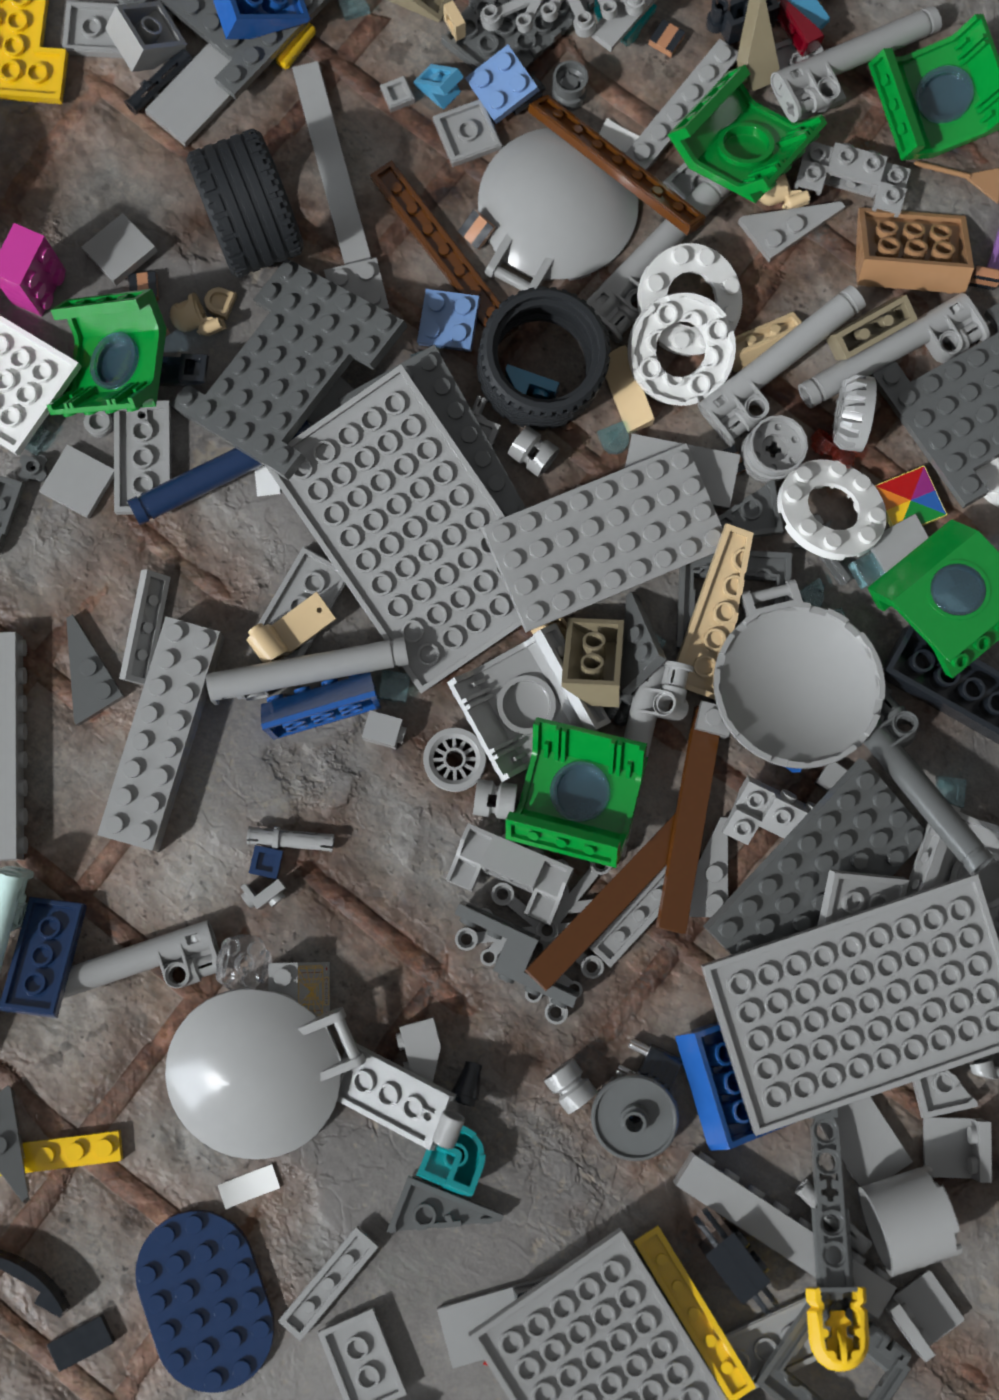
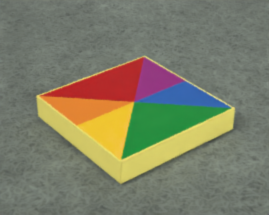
M925 465L875 485L883 499L886 519L890 527L916 514L922 526L947 516Z

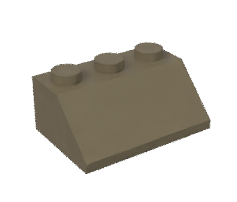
M568 618L561 687L590 706L619 707L624 620Z

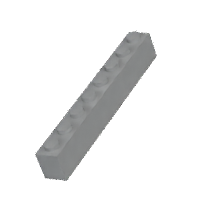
M0 632V861L24 860V854L28 851V839L24 836V825H27L28 811L24 808V797L28 794V784L26 779H24V768H27L28 765L27 753L24 751V740L27 739L28 730L26 723H23V712L27 711V697L23 695V684L27 683V670L23 667V656L27 655V643L25 639L23 640V636L17 632Z
M691 1151L674 1178V1184L816 1277L812 1223L801 1216L798 1221L788 1215L791 1210L775 1200L772 1205L763 1199L765 1196L763 1191L752 1184L746 1188L738 1182L741 1178L728 1168H725L723 1172L713 1166L716 1161L702 1151L699 1155ZM836 1246L827 1248L825 1252L826 1260L831 1264H837L841 1259L839 1248ZM852 1250L854 1286L866 1288L867 1301L863 1307L879 1319L897 1287L889 1281L891 1276L877 1266H875L874 1270H871L864 1265L866 1259ZM851 1292L843 1294L844 1297L851 1300Z

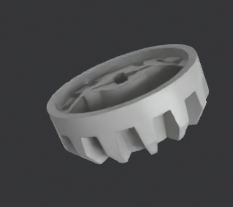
M854 374L842 382V387L839 389V397L836 399L837 405L832 425L834 429L832 434L833 442L841 450L862 452L866 446L876 404L877 386L875 377Z

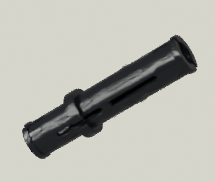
M185 49L181 50L147 81L143 80L140 83L141 87L124 101L127 108L137 115L151 100H155L159 93L193 60L191 55ZM176 65V67H175L164 79H162V77H163L172 67H174V66ZM154 84H157L148 94H146L143 98L141 97V96L144 95Z

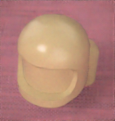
M785 174L780 176L776 180L777 184L759 199L762 204L767 206L785 202L782 205L784 210L800 208L809 204L810 201L807 190L803 192L801 190L791 191Z
M196 293L189 294L187 300L178 304L175 303L170 309V319L174 327L179 331L189 332L198 328L197 333L199 335L211 336L227 328L223 318L206 317Z

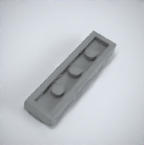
M148 569L141 570L119 677L121 680L140 685L145 684L159 638L171 579L169 576Z
M666 865L589 947L610 968L658 917Z
M356 1226L279 1318L278 1322L301 1341L376 1251L379 1244L361 1228Z

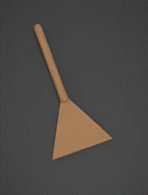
M921 161L914 162V165L917 167L965 178L995 203L998 204L999 168L969 174Z

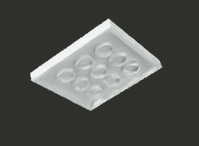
M0 316V445L20 456L50 413L47 404L65 392L82 366L77 361Z

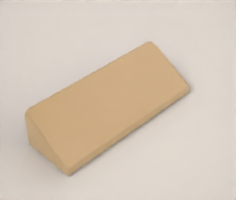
M795 312L735 336L736 353L732 367L733 371L738 372L802 323Z
M626 345L621 346L610 352L609 369L605 378L628 434L653 425L654 416L644 390L638 385L631 372Z

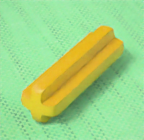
M309 23L276 57V63L286 70L292 65L316 34L315 27Z

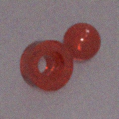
M818 428L811 435V447L819 455L833 456V461H839L847 469L853 466L855 462L854 453L848 450H841L833 442L832 436L826 431Z

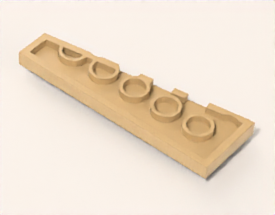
M728 523L724 525L676 662L694 667V671L688 674L685 689L714 700L713 680L715 664L725 640L735 629L738 620V608L743 593L744 576L747 571L753 539L752 532Z

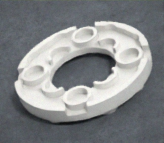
M679 244L659 253L649 266L645 268L637 291L639 315L650 303L668 294L669 286L674 278L682 273L691 272L701 275L713 289L715 303L727 315L725 317L729 322L731 330L734 331L736 329L742 310L741 286L730 263L717 251L701 244ZM680 322L669 325L662 331L657 340L659 346L678 355L696 356L704 354L706 350L704 336L696 326L690 327Z
M673 293L656 299L640 313L630 332L628 361L633 377L645 393L663 403L685 406L699 403V401L705 399L724 384L733 367L736 353L734 331L731 330L724 311L712 300L702 295ZM679 321L689 322L696 326L704 336L706 344L705 357L700 367L692 374L683 377L672 376L665 372L656 355L657 340L662 331L669 325Z
M819 459L802 463L788 474L778 492V513H782L787 524L785 526L787 532L803 548L823 558L844 560L845 557L857 556L858 558L863 556L876 545L884 533L887 516L880 493L866 475L841 461ZM824 486H831V489L835 487L844 491L847 497H851L854 502V509L858 513L856 524L846 530H834L822 525L810 512L808 505L810 492L813 489H821Z

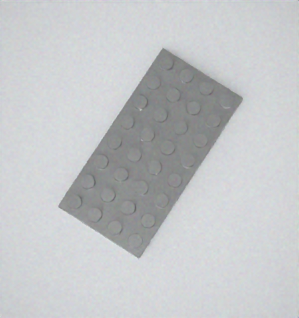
M686 443L482 526L481 530L526 633L714 554L723 528Z

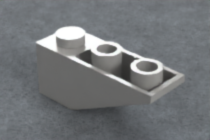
M431 1017L400 1026V1033L396 1034L400 1051H406L408 1061L403 1062L404 1068L433 1082L441 1049V1041L435 1018Z

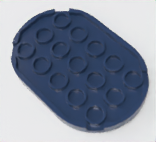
M190 1210L169 1217L158 1225L145 1240L139 1252L135 1270L137 1291L157 1353L169 1374L188 1388L207 1393H218L234 1389L247 1382L261 1368L269 1354L274 1338V1315L253 1250L246 1235L234 1222L212 1211Z

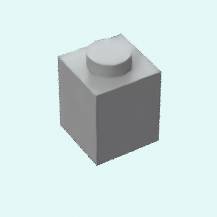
M370 710L362 739L396 749L398 743L403 744L407 728L403 727V719Z

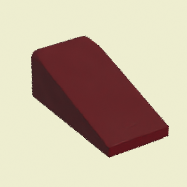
M780 0V10L777 19L799 54L804 57L818 50L825 36L823 32L788 0Z

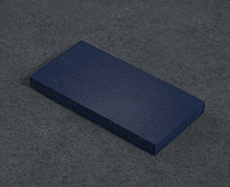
M29 897L0 1001L1 1011L58 1019L87 909L84 903Z

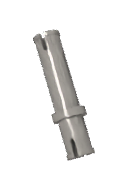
M277 826L274 829L248 827V845L272 846V849L289 847L333 852L334 834L281 830V827Z
M805 1179L798 1185L795 1193L811 1208H815L814 1186L808 1179ZM827 1215L824 1221L837 1231L839 1228L838 1219L834 1215ZM850 1221L851 1247L861 1256L869 1250L872 1241Z

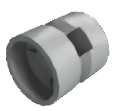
M527 426L514 440L507 454L518 463L525 462L526 469L539 478L553 463L560 448L548 439L542 441L541 434L532 427ZM536 449H538L539 452L537 453L535 458L532 457V454L535 452Z
M478 779L473 815L489 817L493 813L496 818L506 820L509 811L514 812L517 784L501 782L497 786L492 780ZM489 794L497 795L496 804L488 803Z
M573 1058L559 1066L543 1080L553 1094L559 1093L558 1101L567 1114H571L582 1107L598 1092L588 1078L581 1077L583 1071Z

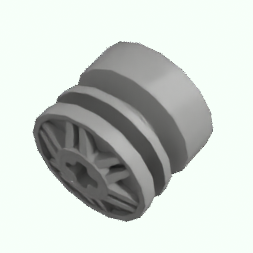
M783 415L770 416L760 421L743 440L740 449V456L746 468V473L754 480L767 483L770 480L778 482L786 478L805 459L808 450L807 436L801 425L794 419Z

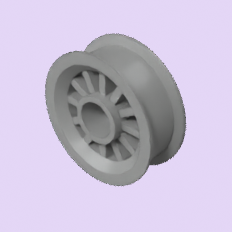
M448 728L436 733L429 740L424 750L423 763L429 779L437 787L450 792H460L474 786L477 780L482 777L486 765V755L478 738L473 733L462 728ZM452 740L453 748H450L446 741ZM456 740L462 741L459 748H456ZM467 743L470 746V748L463 752V749ZM441 744H443V746L445 747L446 752L439 749V746ZM435 752L442 755L443 758H434ZM472 752L475 753V757H466ZM451 753H458L462 756L463 762L458 767H451L446 762L447 757ZM466 762H476L475 767L466 764ZM434 763H444L435 769ZM446 768L447 770L442 777L439 772ZM463 768L471 771V773L467 776ZM450 772H453V780L447 779ZM457 772H460L463 779L457 780Z

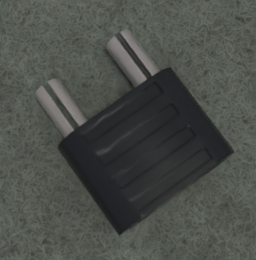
M631 1039L630 1042L647 1050L646 1052L629 1043V1048L645 1055L638 1071L642 1075L647 1076L650 1073L652 1078L658 1077L659 1082L663 1085L666 1083L668 1090H670L682 1065V1059L654 1044L647 1046L635 1039ZM622 1065L618 1066L619 1069L627 1073L632 1071ZM616 1070V1074H617V1075H618L619 1073H621V1075H626L625 1073H623V1072H621V1071H619V1070Z

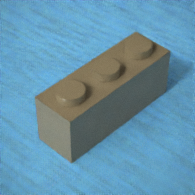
M907 295L897 296L838 328L825 339L836 361L847 360L917 321L918 318Z

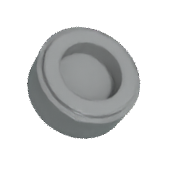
M99 411L92 415H86L84 426L90 435L102 438L112 431L113 419L105 411Z

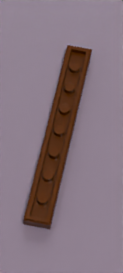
M548 94L529 104L528 112L683 233L689 235L704 225L707 218L705 215Z
M392 160L371 173L370 179L457 293L480 296L477 319L485 328L492 312L495 309H499L501 302ZM516 327V328H514L512 331H510V332L503 338V340H504L505 338H507L509 335H511L512 333H514L515 331H517V330H518V327Z
M698 705L694 707L656 923V928L680 934H686L720 737L694 729L699 710Z
M675 814L525 970L545 992L667 864Z

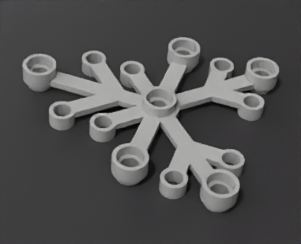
M513 0L499 7L490 4L482 9L480 19L485 30L495 31L502 26V17L527 7L525 13L518 15L516 18L518 31L527 33L532 30L533 21L540 7L543 20L552 22L557 19L558 10L563 0H550V2L543 5L544 0ZM567 0L575 16L573 21L575 33L582 38L592 36L596 31L594 16L584 10L580 0ZM597 0L601 7L602 17L606 20L614 19L617 16L616 2L624 4L625 11L632 16L642 14L647 7L646 0Z
M563 859L556 860L565 865H568V863ZM589 861L590 868L570 893L567 886L561 905L551 925L552 934L550 936H544L541 932L542 927L547 924L524 915L527 906L514 897V890L509 884H496L491 891V897L494 903L500 906L507 905L532 925L531 927L522 928L541 936L539 943L543 944L544 951L571 923H561L566 915L581 912L592 901L578 900L597 876L608 873L612 867L605 865L603 869H598L595 866V862ZM505 889L508 892V897L505 900H500L497 897L498 890ZM482 908L483 910L493 914L491 910L487 908ZM471 928L460 929L456 933L455 943L461 950L469 951L477 944L493 942L488 949L482 951L480 960L486 966L494 965L507 939L504 937L501 940L495 939L487 935L486 931L475 932ZM468 933L472 936V942L469 945L461 942L463 934ZM486 952H492L494 954L493 962L486 963L483 960V955ZM582 953L576 960L580 964L582 974L587 978L595 979L603 973L604 964L597 956H587ZM590 961L595 962L597 965L596 971L592 973L586 969V965ZM562 974L556 981L567 987L571 984H577L579 996L582 994V985L577 981H572L565 974ZM525 991V997L529 1002L536 1003L541 999L542 993L538 998L530 999L528 992ZM548 997L549 1003L544 1010L546 1019L552 1024L563 1023L568 1016L567 1008L559 1007L561 1015L557 1018L552 1017L550 1014L551 1009L558 1006L551 1003V998Z

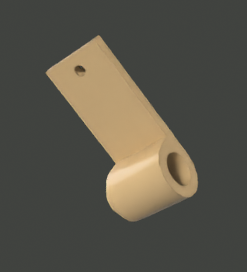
M315 592L274 624L263 625L259 623L248 631L250 636L247 638V642L262 663L283 660L337 619L318 592Z

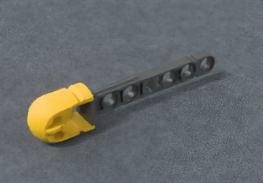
M836 1108L809 1118L813 1119L810 1126L815 1208H811L817 1286L806 1288V1302L811 1306L807 1310V1320L812 1353L817 1361L827 1369L842 1372L855 1369L864 1361L869 1350L870 1338L868 1311L863 1307L867 1301L866 1288L854 1286L849 1208H845L839 1126L834 1119L838 1118V1109ZM827 1123L832 1128L833 1133L829 1140H822L817 1135L819 1124ZM823 1153H828L834 1158L835 1165L830 1171L823 1170L819 1165V1158ZM836 1174V1180L830 1179V1188L836 1190V1196H832L831 1202H829L827 1196H822L821 1190L826 1189L827 1183L826 1179L820 1181V1175L829 1176ZM827 1215H834L839 1221V1228L833 1233L826 1231L823 1226V1220ZM830 1246H836L841 1251V1259L837 1264H831L826 1260L825 1252ZM821 1292L828 1293L830 1300H843V1294L851 1292L849 1307L852 1310L853 1326H851V1321L846 1318L845 1311H830V1317L825 1321V1326H829L831 1331V1337H828L829 1331L823 1328L822 1312L824 1311V1303L821 1301ZM846 1327H848V1333L853 1335V1338L847 1337Z

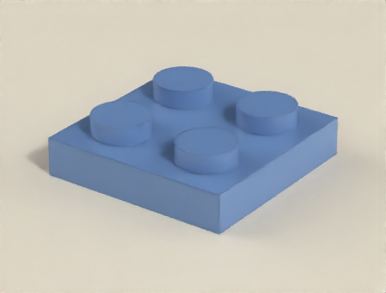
M506 45L465 77L496 124L540 91L509 45Z
M426 289L417 339L418 345L431 347L435 344L437 348L472 352L480 296Z

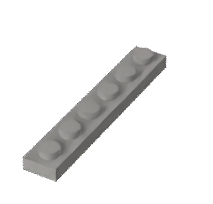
M719 39L625 154L648 171L672 142L667 134L737 63L738 51Z

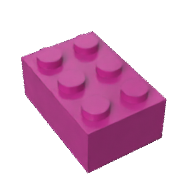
M14 223L0 249V288L13 305L42 317L45 310L51 307L53 294L57 286L63 283L66 269L44 235Z

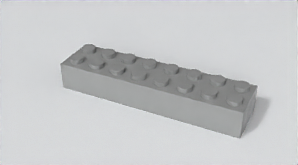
M165 617L97 835L155 852L160 851L208 695L206 674L215 672L225 640L220 631Z

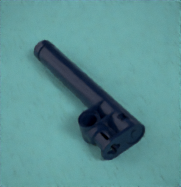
M307 420L292 439L310 428ZM234 448L141 493V496H135L127 500L141 526L149 522L150 519H155L263 465Z

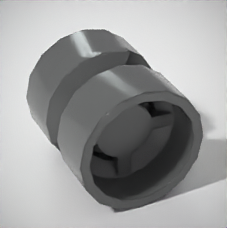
M573 60L564 61L556 67L553 74L552 98L568 111L579 109L585 102L588 72L581 63Z

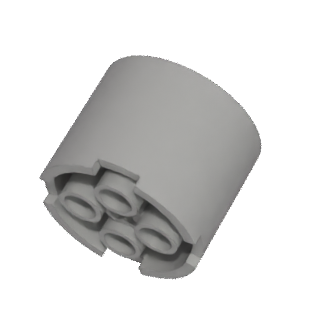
M928 1165L858 1188V1198L866 1228L883 1267L891 1277L960 1255L963 1251L961 1244H956L955 1237L957 1232H960L950 1200L944 1187H940L937 1182L934 1183L931 1176H934V1171Z

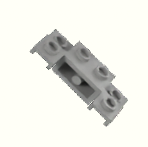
M812 142L805 148L806 152L801 157L794 189L802 187L816 191V195L820 196L825 184L871 198L875 196L872 211L880 209L894 213V217L898 218L907 191L906 185L911 169L886 162L887 156L880 155L877 151H865L855 148L849 143L840 144L835 142L834 147Z
M747 775L739 789L734 806L722 827V833L746 845L750 843L758 827L785 838L816 804L810 801L807 803L799 801L792 792L785 789L779 791Z
M468 823L461 837L446 881L473 892L481 872L489 874L532 893L524 915L551 926L574 869L544 856V851L537 847L529 845L528 848L518 845V842L507 840L506 834L500 837Z

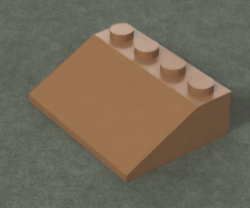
M859 207L855 265L857 285L935 291L949 294L966 293L974 270L966 216L901 211L897 218L894 217V213L880 209L872 211V208Z

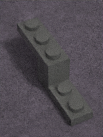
M466 901L458 904L454 914L461 917L460 922L473 928L479 925L487 929L485 933L495 939L501 940L502 937L507 939L493 971L499 973L498 978L511 984L516 981L525 985L524 990L533 995L540 996L542 993L550 997V1002L558 1007L566 1009L569 1006L573 1008L579 992L558 982H555L545 992L525 972L541 936Z

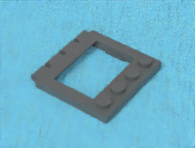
M750 551L744 580L775 581V587L784 585L785 581L791 580L792 553ZM714 554L679 568L676 648H681L695 609L694 577L706 578ZM788 595L774 598L773 605L789 601Z
M821 1292V1301L824 1303V1311L822 1312L823 1322L830 1317V1311H839L844 1303V1299L830 1300L828 1293ZM808 1303L805 1304L753 1380L754 1383L775 1400H824L785 1368L793 1355H797L809 1337L807 1310L811 1306ZM847 1303L842 1311H845L846 1318L851 1321V1326H853L852 1310L849 1307V1303ZM869 1322L870 1339L866 1357L884 1370L885 1373L867 1400H891L911 1370L907 1363L911 1359L912 1354L896 1341H892L886 1349L891 1337L873 1322ZM846 1327L847 1337L853 1338V1335L848 1333V1327Z

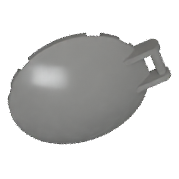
M549 128L534 130L517 137L494 156L480 183L478 211L496 227L488 239L493 246L495 254L489 262L485 274L491 278L495 276L519 290H528V288L532 287L537 289L543 284L544 280L569 279V281L590 276L592 272L606 267L613 262L628 244L637 221L638 197ZM504 263L532 278L531 283L500 267L501 264Z
M795 579L785 581L784 585L751 593L749 590L744 591L740 601L746 618L725 640L718 654L714 670V696L720 716L726 727L748 751L767 762L783 767L798 769L817 768L835 763L847 757L864 743L876 727L880 718L883 700L885 699L884 672L874 646L868 637L853 626L849 619L830 608L824 609L813 606L811 603L803 602ZM788 595L789 601L758 609L755 608L754 603Z
M253 987L229 990L217 994L198 1005L189 1013L175 1032L167 1053L165 1067L166 1087L178 1118L191 1134L202 1143L232 1157L268 1159L287 1154L306 1144L324 1127L330 1118L339 1096L341 1074L357 1068L366 1062L363 1052H359L345 1021L346 1013L343 1007L317 1016L312 1010L309 1011L306 1007L296 1002L297 999L275 990L273 992L257 990ZM331 1024L335 1025L348 1055L346 1058L342 1059L328 1028Z

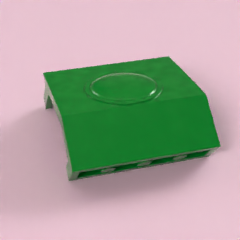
M746 65L727 72L667 135L689 169L757 203L766 192L777 184L776 180L791 169V164L806 152L805 148L820 137L819 132L827 122L821 114L805 121L794 123L755 102L742 83L751 74Z

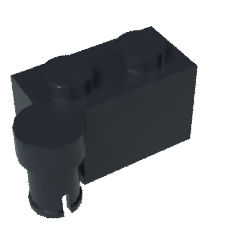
M713 0L711 11L707 15V29L715 34L721 33L728 45L741 41L749 0H730L729 3L727 0ZM766 0L771 28L776 26L780 5L777 0Z

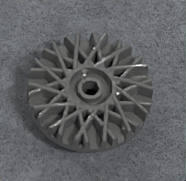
M629 1071L626 1075L619 1073L616 1078L612 1076L608 1083H603L602 1088L598 1089L597 1095L593 1100L591 1124L597 1140L609 1153L628 1161H644L658 1156L670 1146L678 1130L679 1110L677 1101L674 1099L672 1091L668 1090L666 1083L663 1085L659 1082L658 1077L652 1078L650 1073L646 1076L642 1075L640 1071H637L636 1074ZM637 1115L640 1118L638 1120H633L630 1118V1116Z

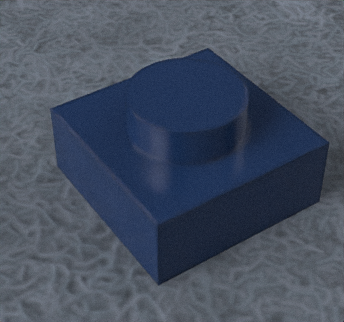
M255 845L249 873L278 879L284 851Z

